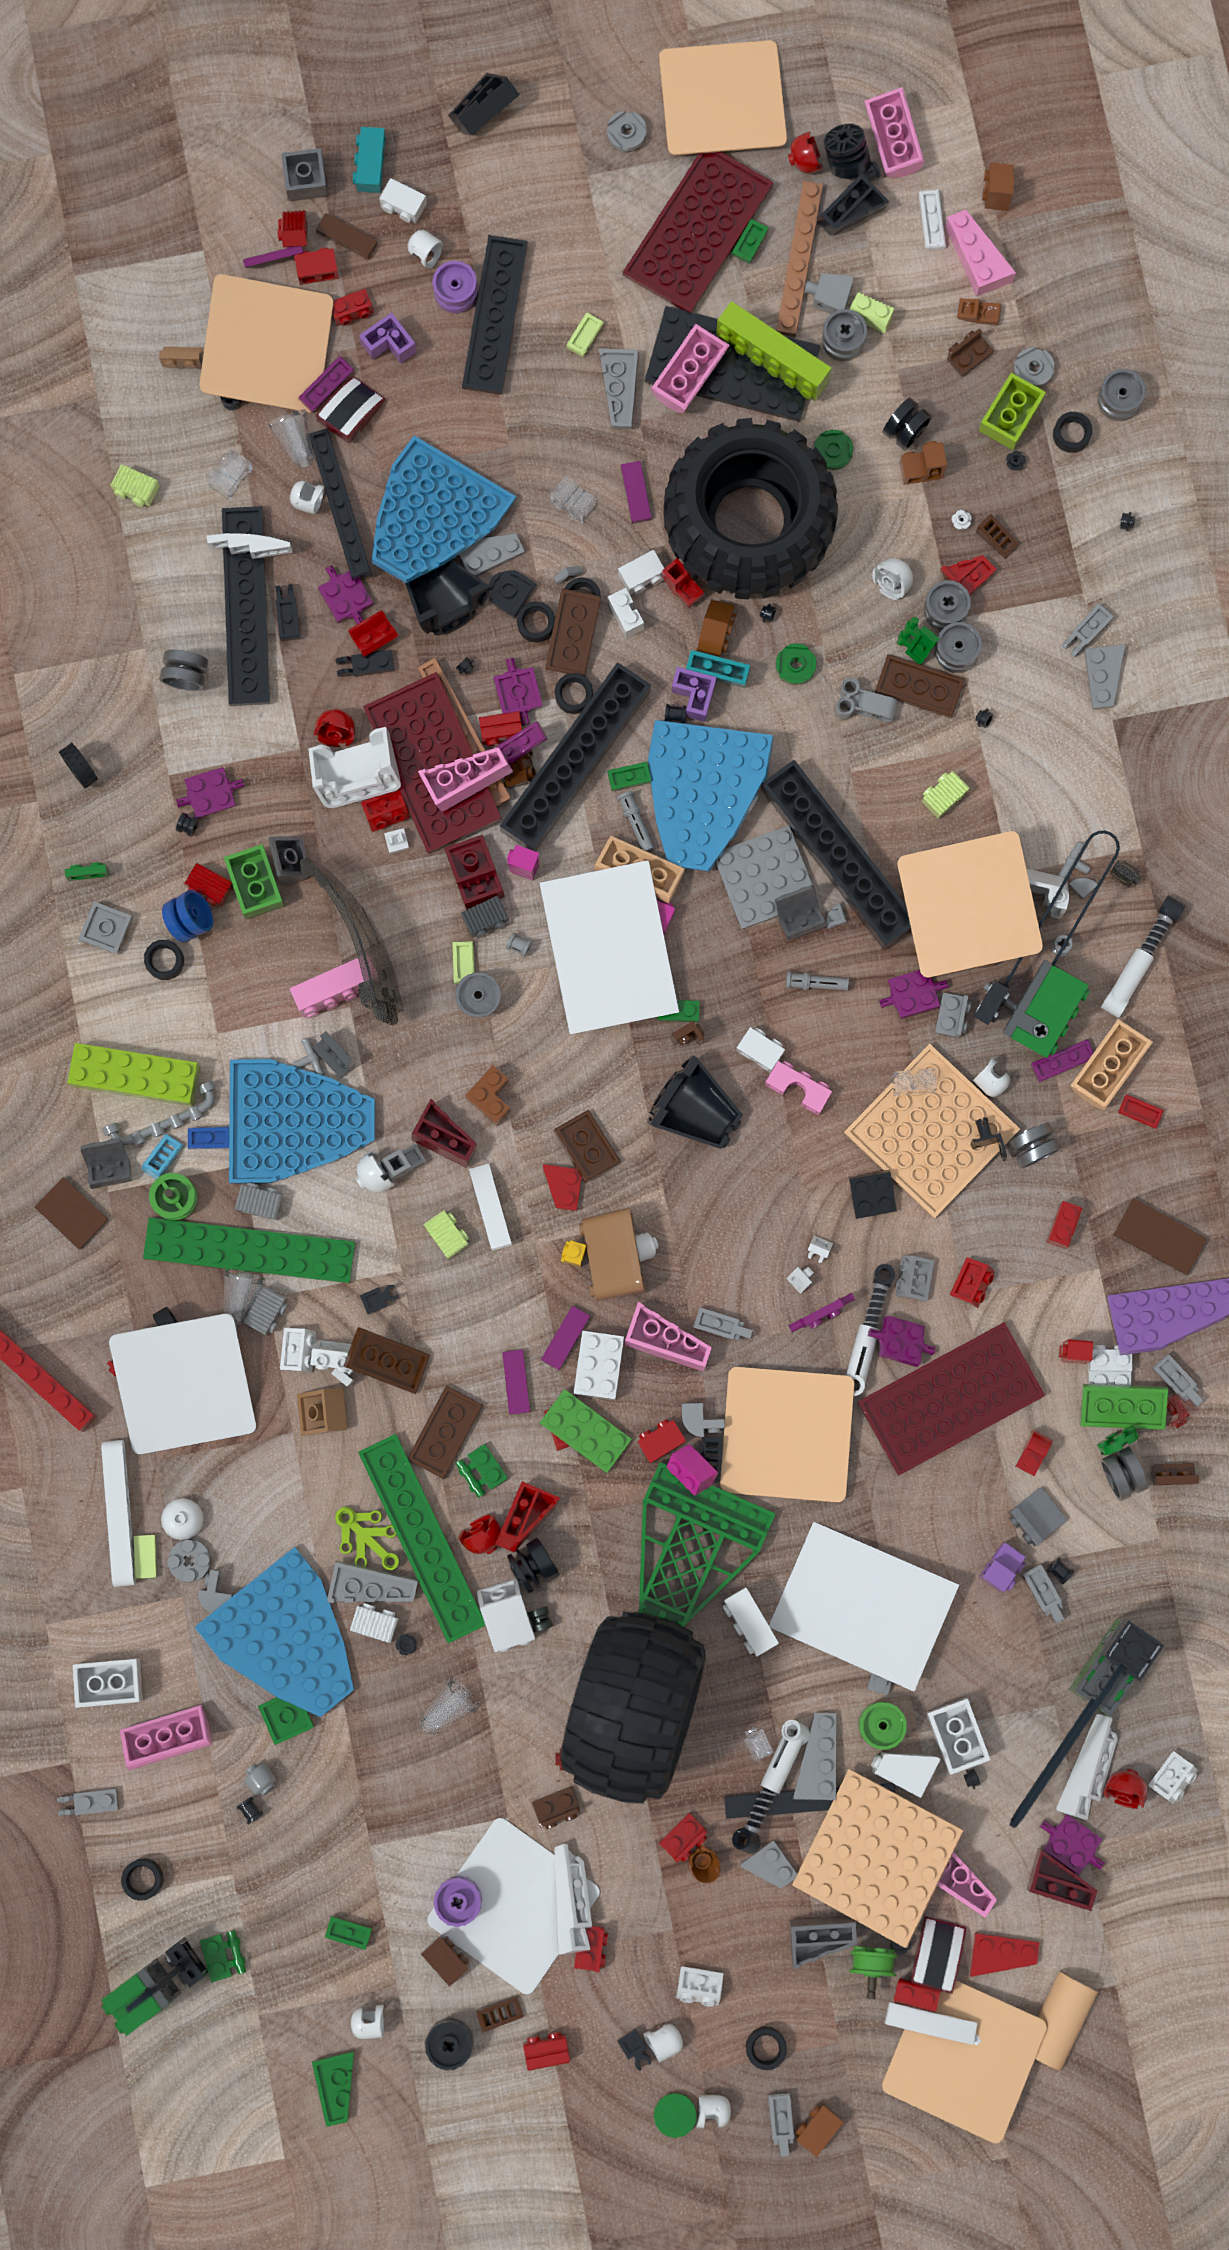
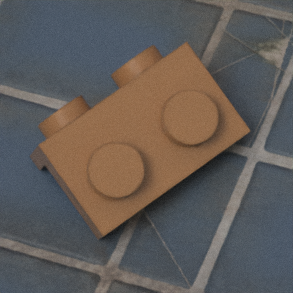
M163 347V351L159 350V359L162 367L202 368L203 348Z

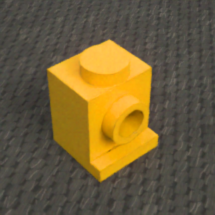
M571 1240L570 1242L567 1241L563 1248L561 1262L581 1267L587 1248L586 1245Z

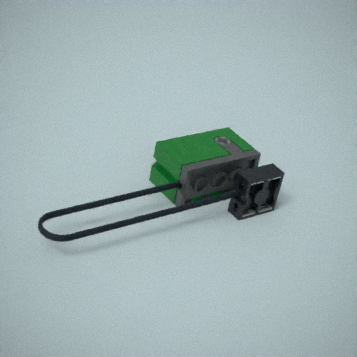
M1105 830L1097 831L1087 839L1039 922V929L1094 836L1107 834L1115 840L1117 849L1114 857L1053 963L1045 959L1043 960L1003 1030V1034L1011 1037L1046 1058L1049 1054L1054 1055L1059 1046L1056 1043L1059 1036L1062 1038L1065 1036L1069 1029V1025H1067L1069 1019L1074 1020L1079 1011L1078 1003L1080 1000L1085 1001L1090 992L1088 983L1055 964L1119 854L1120 845L1117 837ZM1019 957L1004 984L994 979L976 1010L974 1018L987 1025L990 1022L995 1023L1000 1014L998 1010L1000 1004L1005 1005L1011 995L1008 992L1009 987L1007 985L1023 957ZM1044 1025L1045 1033L1040 1032V1034H1037L1036 1026L1041 1027Z
M1115 1619L1070 1686L1069 1690L1081 1699L1089 1701V1703L1017 1808L1009 1823L1012 1828H1016L1024 1819L1095 1711L1099 1710L1105 1715L1112 1716L1134 1681L1142 1680L1165 1646L1131 1621Z
M185 1937L165 1951L167 1963L172 1968L176 1967L170 1973L166 1972L156 1958L101 2000L104 2012L108 2016L112 2014L117 2022L114 2025L119 2033H124L128 2036L181 1994L172 1980L177 1974L184 1986L188 1985L189 1988L208 1974L206 1966Z

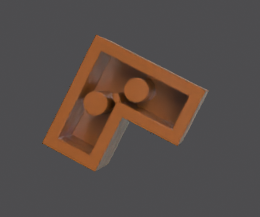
M990 162L989 169L984 172L985 185L982 192V201H985V209L1009 210L1014 188V165Z
M930 441L922 446V450L919 453L910 451L901 455L899 463L904 485L944 478L947 462L943 442Z
M711 599L704 617L696 651L720 657L722 652L726 653L729 641L725 639L726 635L731 634L732 626L736 619V614L733 613L735 605Z
M492 1065L465 1095L466 1100L496 1126L511 1111L510 1107L497 1097L509 1083V1080Z

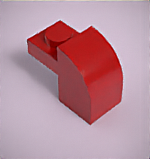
M678 558L662 570V577L675 596L678 595L689 608L704 596V591L691 579V575L683 568V564Z
M1032 1430L1015 1467L1034 1477L1043 1459L1046 1457L1053 1440L1036 1430Z

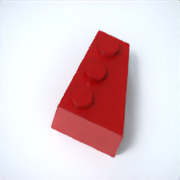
M522 1481L495 1545L515 1552L552 1513L560 1497Z

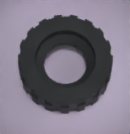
M73 743L59 751L60 756L84 789L98 780L86 759Z

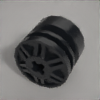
M841 124L832 128L825 135L823 142L830 170L834 176L841 179H851L858 177L861 173L863 174L869 168L871 163L864 130L859 125Z
M538 1537L526 1544L529 1553L526 1556L519 1549L516 1550L520 1558L516 1561L512 1553L507 1556L510 1569L515 1578L529 1594L534 1591L530 1584L531 1581H534L538 1588L541 1587L539 1576L542 1575L549 1582L560 1575Z

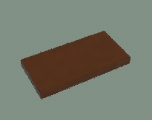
M561 588L545 669L567 674L577 673L586 677L602 597Z
M887 654L875 693L952 719L965 679Z
M1134 1198L1113 1234L1186 1276L1189 1274L1207 1240L1202 1235Z
M358 1327L343 1367L416 1394L430 1354Z
M446 1385L410 1452L408 1460L445 1479L483 1404Z

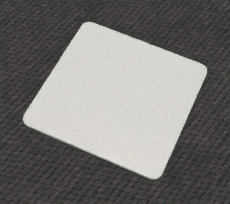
M219 1314L111 1336L109 1346L131 1446L135 1453L145 1454L250 1434L256 1429V1421L234 1318L230 1314Z
M498 1818L494 1820L456 1875L470 1878L481 1890L482 1905L476 1918L465 1926H449L439 1919L435 1908H433L428 1915L427 1921L433 1929L444 1937L448 1936L455 1945L521 1993L530 1994L559 1954L555 1855L507 1820ZM586 1878L589 1906L591 1908L599 1896V1888ZM456 1897L454 1901L456 1904H461L463 1900Z

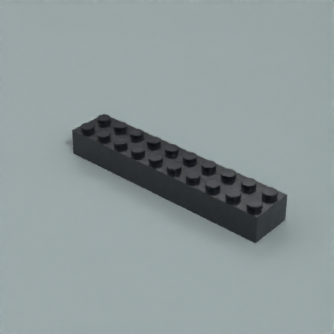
M617 662L500 824V831L522 847L536 852L649 695L651 684Z
M793 760L761 784V791L787 825L790 826V829L882 949L885 950L910 932L911 925L906 904L797 762Z

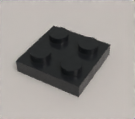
M890 1170L848 1177L856 1219L897 1212Z

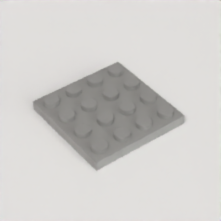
M789 825L726 848L721 857L715 861L741 930L778 917L775 904L776 898L799 890L802 887L812 885Z

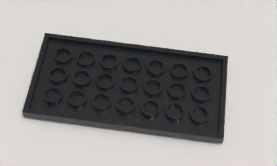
M665 306L646 373L645 383L654 385L695 324L718 337L716 335L718 319L692 312L690 314L684 310ZM786 337L816 358L818 357L820 345ZM730 344L696 395L800 422L806 398L801 395L799 390L788 387L784 380L778 376L773 377L766 368L755 365L750 357L745 354H739Z

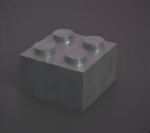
M321 148L281 153L288 201L328 196Z

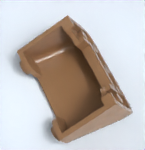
M630 1208L584 1218L582 1223L579 1224L580 1234L585 1236L593 1285H590L591 1297H595L597 1302L647 1293L642 1277L643 1273L637 1248L635 1227L632 1224L634 1218Z

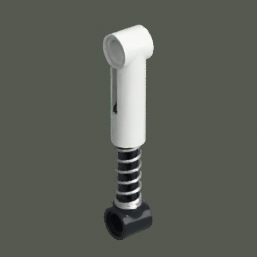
M1169 895L1166 897L1157 912L1159 916L1156 919V924L1152 925L1153 929L1149 931V936L1145 937L1146 941L1142 943V948L1135 949L1113 989L1103 1002L1102 1009L1117 1018L1121 1016L1129 999L1154 960L1151 955H1154L1153 952L1158 948V943H1161V938L1165 936L1164 933L1168 930V927L1172 923H1176L1186 905Z
M889 1264L879 1265L873 1273V1293L870 1294L871 1300L868 1301L869 1307L866 1308L868 1312L864 1315L866 1319L862 1322L863 1325H859L846 1376L859 1383V1390L854 1391L853 1397L860 1395L865 1388L877 1343L876 1338L868 1337V1330L870 1328L879 1330L876 1327L877 1324H880L878 1319L881 1317L880 1312L883 1310V1303H885L884 1297L887 1296L886 1292L891 1287L892 1281L895 1278L894 1268ZM880 1270L889 1272L890 1277L888 1280H881L879 1278ZM861 1355L863 1356V1360L860 1367L859 1375H855Z
M788 1720L782 1726V1738L760 1784L764 1787L760 1791L761 1795L759 1798H756L758 1801L753 1805L754 1810L750 1812L751 1817L747 1819L748 1823L736 1830L732 1836V1844L738 1850L752 1854L759 1849L761 1841L758 1832L761 1830L760 1825L764 1823L763 1818L767 1816L766 1812L770 1809V1803H773V1797L776 1796V1793L780 1794L801 1746L809 1740L810 1731L808 1727L796 1720Z

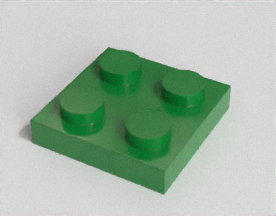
M274 1698L258 1706L274 1745L314 1728L308 1711L302 1710L279 1698Z

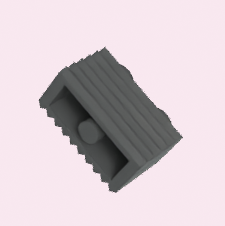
M498 896L461 912L462 919L471 937H477V939L486 936L488 930L493 928L499 930L507 925L506 922L509 921Z

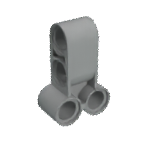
M849 677L842 682L840 687L842 698L837 701L835 706V715L839 719H848L852 713L885 722L893 721L898 703L896 699L861 690L859 682L855 678ZM850 685L855 691L849 693L844 687ZM845 704L850 710L843 712L839 706Z

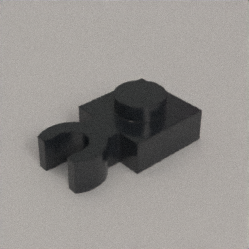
M394 1285L387 1286L384 1292H381L378 1287L360 1295L368 1315L386 1308L387 1304L385 1301H396L400 1298L399 1295L393 1297L389 1295V1291L395 1288Z
M636 2028L617 2039L628 2060L632 2057L635 2058V2066L639 2071L642 2070L639 2064L641 2059H645L649 2065L651 2064L650 2057L642 2052L647 2047Z

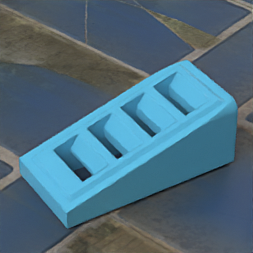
M165 1134L143 1163V1172L154 1179L164 1175L180 1152L183 1144ZM167 1143L175 1149L172 1151L164 1145ZM160 1151H164L169 1155V1157H166L165 1155L161 1154ZM156 1157L162 1160L164 1163L161 1164L158 1161H156ZM151 1165H154L159 1170L154 1169L153 1167H151Z

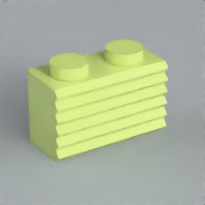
M859 292L850 310L859 313L864 318L867 326L885 333L892 320L894 308H890L889 305L886 306L882 302L879 303V301H875L871 297L868 298V296H864V294Z
M121 464L111 487L116 496L122 499L128 497L132 499L134 504L143 507V505L150 507L160 485L158 480Z
M954 771L950 774L944 773L937 780L939 782L938 785L934 788L930 786L923 793L922 803L937 819L941 818L969 792L970 788Z
M443 1210L423 1225L449 1260L469 1246L466 1242L469 1238L463 1229L458 1231L454 1225L457 1221L451 1212L446 1214Z

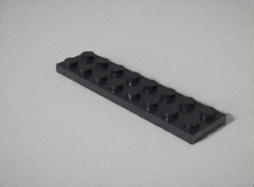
M488 235L462 389L502 395L528 241Z

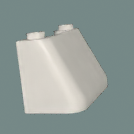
M386 727L377 728L369 735L370 742L337 752H332L331 748L325 745H318L308 749L313 789L325 807L336 808L394 792L400 788V776L390 735Z
M1027 869L1031 892L1045 895L1042 905L1049 907L1064 878ZM1067 882L1050 910V917L1061 919L1067 910L1069 901Z

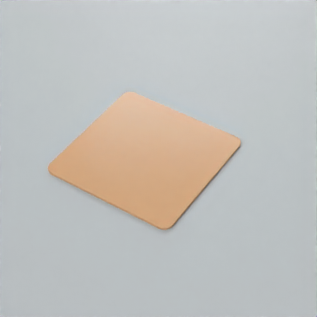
M774 41L663 49L660 52L659 61L668 151L672 155L781 147L786 144L787 135L777 44Z
M224 274L217 275L213 282L199 383L200 390L205 394L312 413L298 397L324 372L333 308L332 297L328 294Z
M1004 832L904 855L899 858V874L919 967L923 976H938L1033 955L1042 950L1043 943L1020 837L1016 832Z
M746 1367L732 1368L728 1374L720 1478L721 1489L734 1494L828 1502L843 1501L846 1497L854 1395L853 1379L844 1375Z
M956 1980L953 1994L941 1991L935 2013L978 2023L976 2034L981 2042L978 2045H971L904 2029L883 2080L882 2088L885 2093L987 2141L999 2143L1004 2138L1046 2033L1047 2025L1044 2020Z

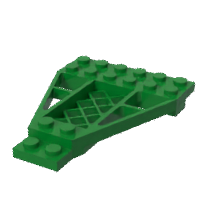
M660 1462L643 1499L639 1613H646L670 1620L684 1627L760 1552L775 1513L713 1485L694 1496L666 1468L667 1465ZM648 1504L676 1516L673 1528L667 1541L664 1543L646 1535V1507ZM681 1518L689 1521L685 1524L679 1525ZM691 1524L695 1536L683 1540L679 1528ZM693 1524L705 1528L708 1531L697 1535ZM677 1529L681 1541L670 1545ZM710 1532L714 1545L703 1549L698 1537ZM713 1533L720 1535L717 1543ZM696 1538L700 1550L688 1554L684 1542ZM725 1538L753 1551L733 1573L720 1569L713 1564L720 1545ZM646 1539L661 1545L663 1548L648 1584L644 1583ZM682 1543L686 1556L674 1559L670 1548ZM715 1547L709 1561H707L704 1551ZM669 1550L673 1561L662 1564L665 1554ZM702 1552L706 1564L694 1568L690 1556ZM688 1558L692 1569L680 1574L676 1561ZM674 1563L678 1575L666 1579L662 1567ZM706 1566L699 1582L695 1570ZM660 1568L664 1580L653 1584ZM711 1569L728 1575V1578L699 1606H695ZM693 1571L697 1584L685 1588L681 1576ZM679 1577L683 1589L671 1593L667 1581ZM665 1582L669 1595L657 1599L653 1587ZM698 1586L690 1601L687 1590ZM650 1589H652L655 1599L647 1596ZM684 1591L689 1603L677 1607L673 1595ZM671 1597L675 1608L660 1602V1600ZM686 1606H689L686 1613L678 1610Z

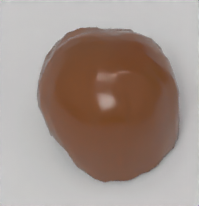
M705 1845L699 1846L689 1857L688 1867L690 1873L698 1882L711 1883L719 1878L721 1871L720 1862L717 1854L712 1849L705 1847Z

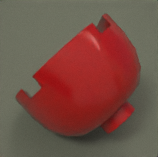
M811 131L796 137L791 144V154H788L791 166L795 165L800 172L806 174L823 170V164H819L817 160L821 156L816 141L811 136Z
M330 709L324 711L317 718L314 736L317 735L318 741L327 746L339 747V743H346L345 746H348L354 740L355 724L352 717L345 711Z
M486 1514L470 1523L471 1529L467 1532L464 1529L459 1535V1541L468 1551L474 1554H491L497 1549L495 1542L501 1527L493 1514L492 1516Z
M1126 1769V1771L1115 1772L1108 1778L1103 1794L1108 1799L1110 1796L1115 1798L1114 1803L1137 1809L1138 1805H1141V1808L1144 1807L1148 1789L1137 1771Z

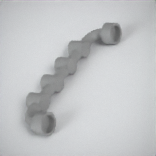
M213 1081L198 1086L200 1094H205L206 1100L203 1103L126 1137L118 1135L117 1132L121 1130L118 1122L102 1128L104 1135L110 1136L111 1139H121L123 1145L131 1143L134 1146L146 1142L144 1137L151 1134L154 1138L163 1135L165 1133L164 1129L169 1126L172 1129H176L184 1125L183 1120L191 1118L192 1121L203 1117L202 1112L209 1109L213 1104L214 1094L212 1090L216 1089Z

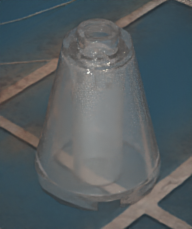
M306 410L293 411V414H285L270 421L271 431L293 464L300 466L301 469L312 465L311 461L314 460Z
M225 1269L223 1314H230L234 1318L236 1328L244 1325L243 1322L265 1284V1278L260 1279L259 1275L247 1271L238 1270L237 1273H231L232 1269Z
M453 1677L447 1679L421 1717L420 1726L425 1733L435 1735L479 1709L477 1700L473 1702L470 1698L473 1695L472 1692L460 1680L456 1678L453 1681Z

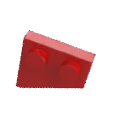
M983 555L974 557L972 560H963L958 562V564L945 565L940 568L942 574L949 581L962 584L967 589L969 596L997 570Z
M543 1164V1170L556 1209L577 1212L582 1179L577 1169Z

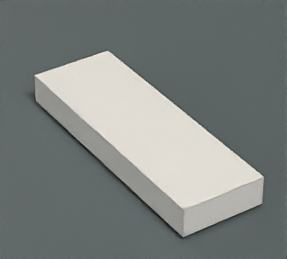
M939 189L919 191L918 197L925 251L945 249L946 243Z

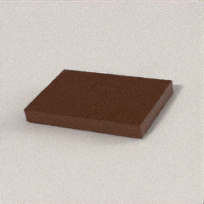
M589 1109L553 1130L585 1183L621 1163Z
M64 1177L34 1207L79 1250L108 1221Z

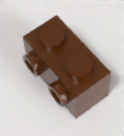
M440 1935L421 1955L450 1987L469 1970L470 1966L468 1963L470 1961L462 1952L459 1954L453 1948L455 1944L448 1936L444 1938Z

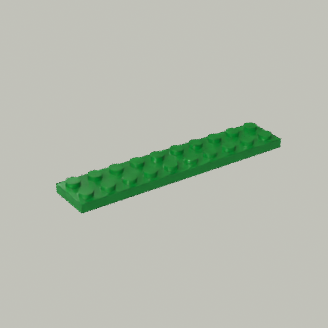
M148 1218L143 1259L350 1284L355 1242Z
M397 1434L359 1451L358 1454L447 1643L449 1644L486 1626L478 1605Z

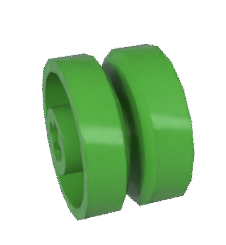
M877 1701L869 1704L862 1710L858 1719V1730L861 1737L868 1745L876 1749L888 1750L896 1747L906 1734L907 1722L904 1714L897 1706L888 1702ZM885 1722V1725H887L886 1729H880L879 1723Z

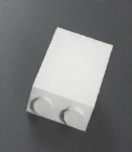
M516 1578L477 1590L480 1610L494 1652H504L513 1646L526 1645L535 1640L532 1625Z
M881 1752L880 1755H875L871 1766L875 1774L921 1798L940 1759L934 1755Z

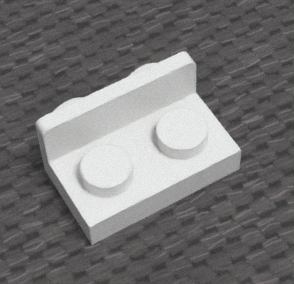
M284 1328L280 1370L312 1372L314 1365L310 1364L312 1348L317 1342L316 1331Z
M1173 1751L1148 1786L1171 1804H1174L1181 1800L1187 1785L1195 1781L1198 1770Z
M681 1966L676 1998L685 2003L701 2002L702 2005L708 2007L719 2005L724 1973Z

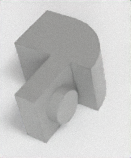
M415 1143L402 1151L399 1149L383 1158L381 1164L391 1181H394L424 1164L426 1160Z
M703 1403L681 1405L683 1425L693 1436L702 1438L704 1437V1429H708V1433H720V1429L725 1428L724 1419L703 1420Z
M210 1570V1574H206L204 1586H207V1591L198 1590L201 1605L210 1613L234 1596L218 1592L221 1571Z

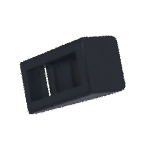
M702 1437L701 1456L706 1461L717 1462V1466H712L718 1472L714 1481H720L723 1438ZM706 1444L718 1445V1449L706 1448ZM705 1453H718V1456L705 1457Z

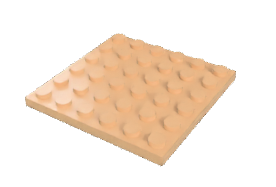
M929 1044L845 1130L844 1134L883 1171L890 1170L892 1180L935 1219L999 1152L997 1143L973 1148V1140L980 1138L975 1121L978 1119L983 1121V1118H988L992 1134L1001 1133L1004 1146L1020 1128Z
M849 1769L836 1794V1800H833L792 1885L907 1948L964 1830Z

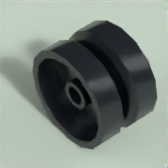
M910 397L896 409L882 431L889 439L897 437L896 444L903 450H907L915 443L929 425L933 416L925 409L918 411L919 404Z
M444 2018L436 2022L430 2029L425 2041V2052L429 2061L437 2068L443 2070H455L463 2066L469 2059L474 2046L473 2034L469 2026L456 2018ZM446 2040H447L448 2042L453 2041V2042H454L453 2046H452V2047H448V2046L446 2045Z

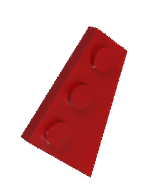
M975 1933L970 1977L1037 1965L1039 1942Z

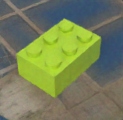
M1010 373L981 421L978 431L1014 450L1042 404L1046 392Z

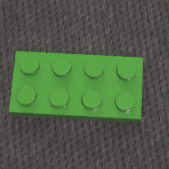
M1083 1384L1080 1425L1084 1427L1127 1428L1133 1425L1137 1429L1165 1430L1168 1388Z
M565 1389L539 1422V1424L605 1473H608L631 1441L630 1437Z

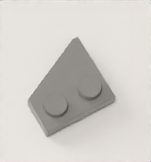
M774 1840L740 1864L742 1868L780 1889L793 1881L797 1876V1873Z

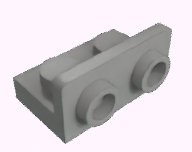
M942 993L935 1034L959 1038L961 1033L965 1034L967 1021H964L965 1013L969 1014L971 1002L968 1001V995L959 996Z
M913 1255L903 1256L899 1265L900 1273L896 1283V1297H906L928 1302L934 1260Z

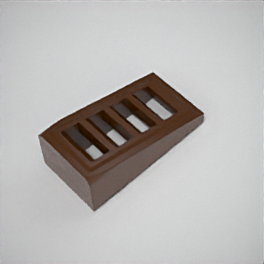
M989 514L976 529V533L1004 559L1019 545L992 514ZM990 524L992 527L986 531L985 528ZM997 530L998 533L992 538L991 534ZM1003 536L1004 539L998 544L996 541ZM1009 541L1011 544L1003 550L1002 547Z
M518 1996L476 2010L482 2032L524 2017ZM513 2003L516 2012V2015L512 2016L509 2007V2004ZM503 2006L505 2007L508 2018L505 2019L500 2008ZM496 2009L499 2021H495L492 2010ZM487 2012L491 2021L488 2025L484 2013Z

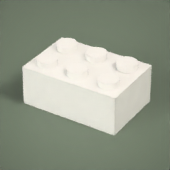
M582 1331L574 1395L616 1400L624 1336Z
M746 1587L723 1600L725 1605L722 1607L728 1617L733 1616L736 1622L733 1626L738 1635L741 1636L743 1634L747 1640L744 1642V1645L750 1655L754 1653L755 1656H759L779 1644Z
M140 1658L72 1665L75 1708L143 1701Z
M967 1698L925 1712L948 1774L951 1775L990 1760Z

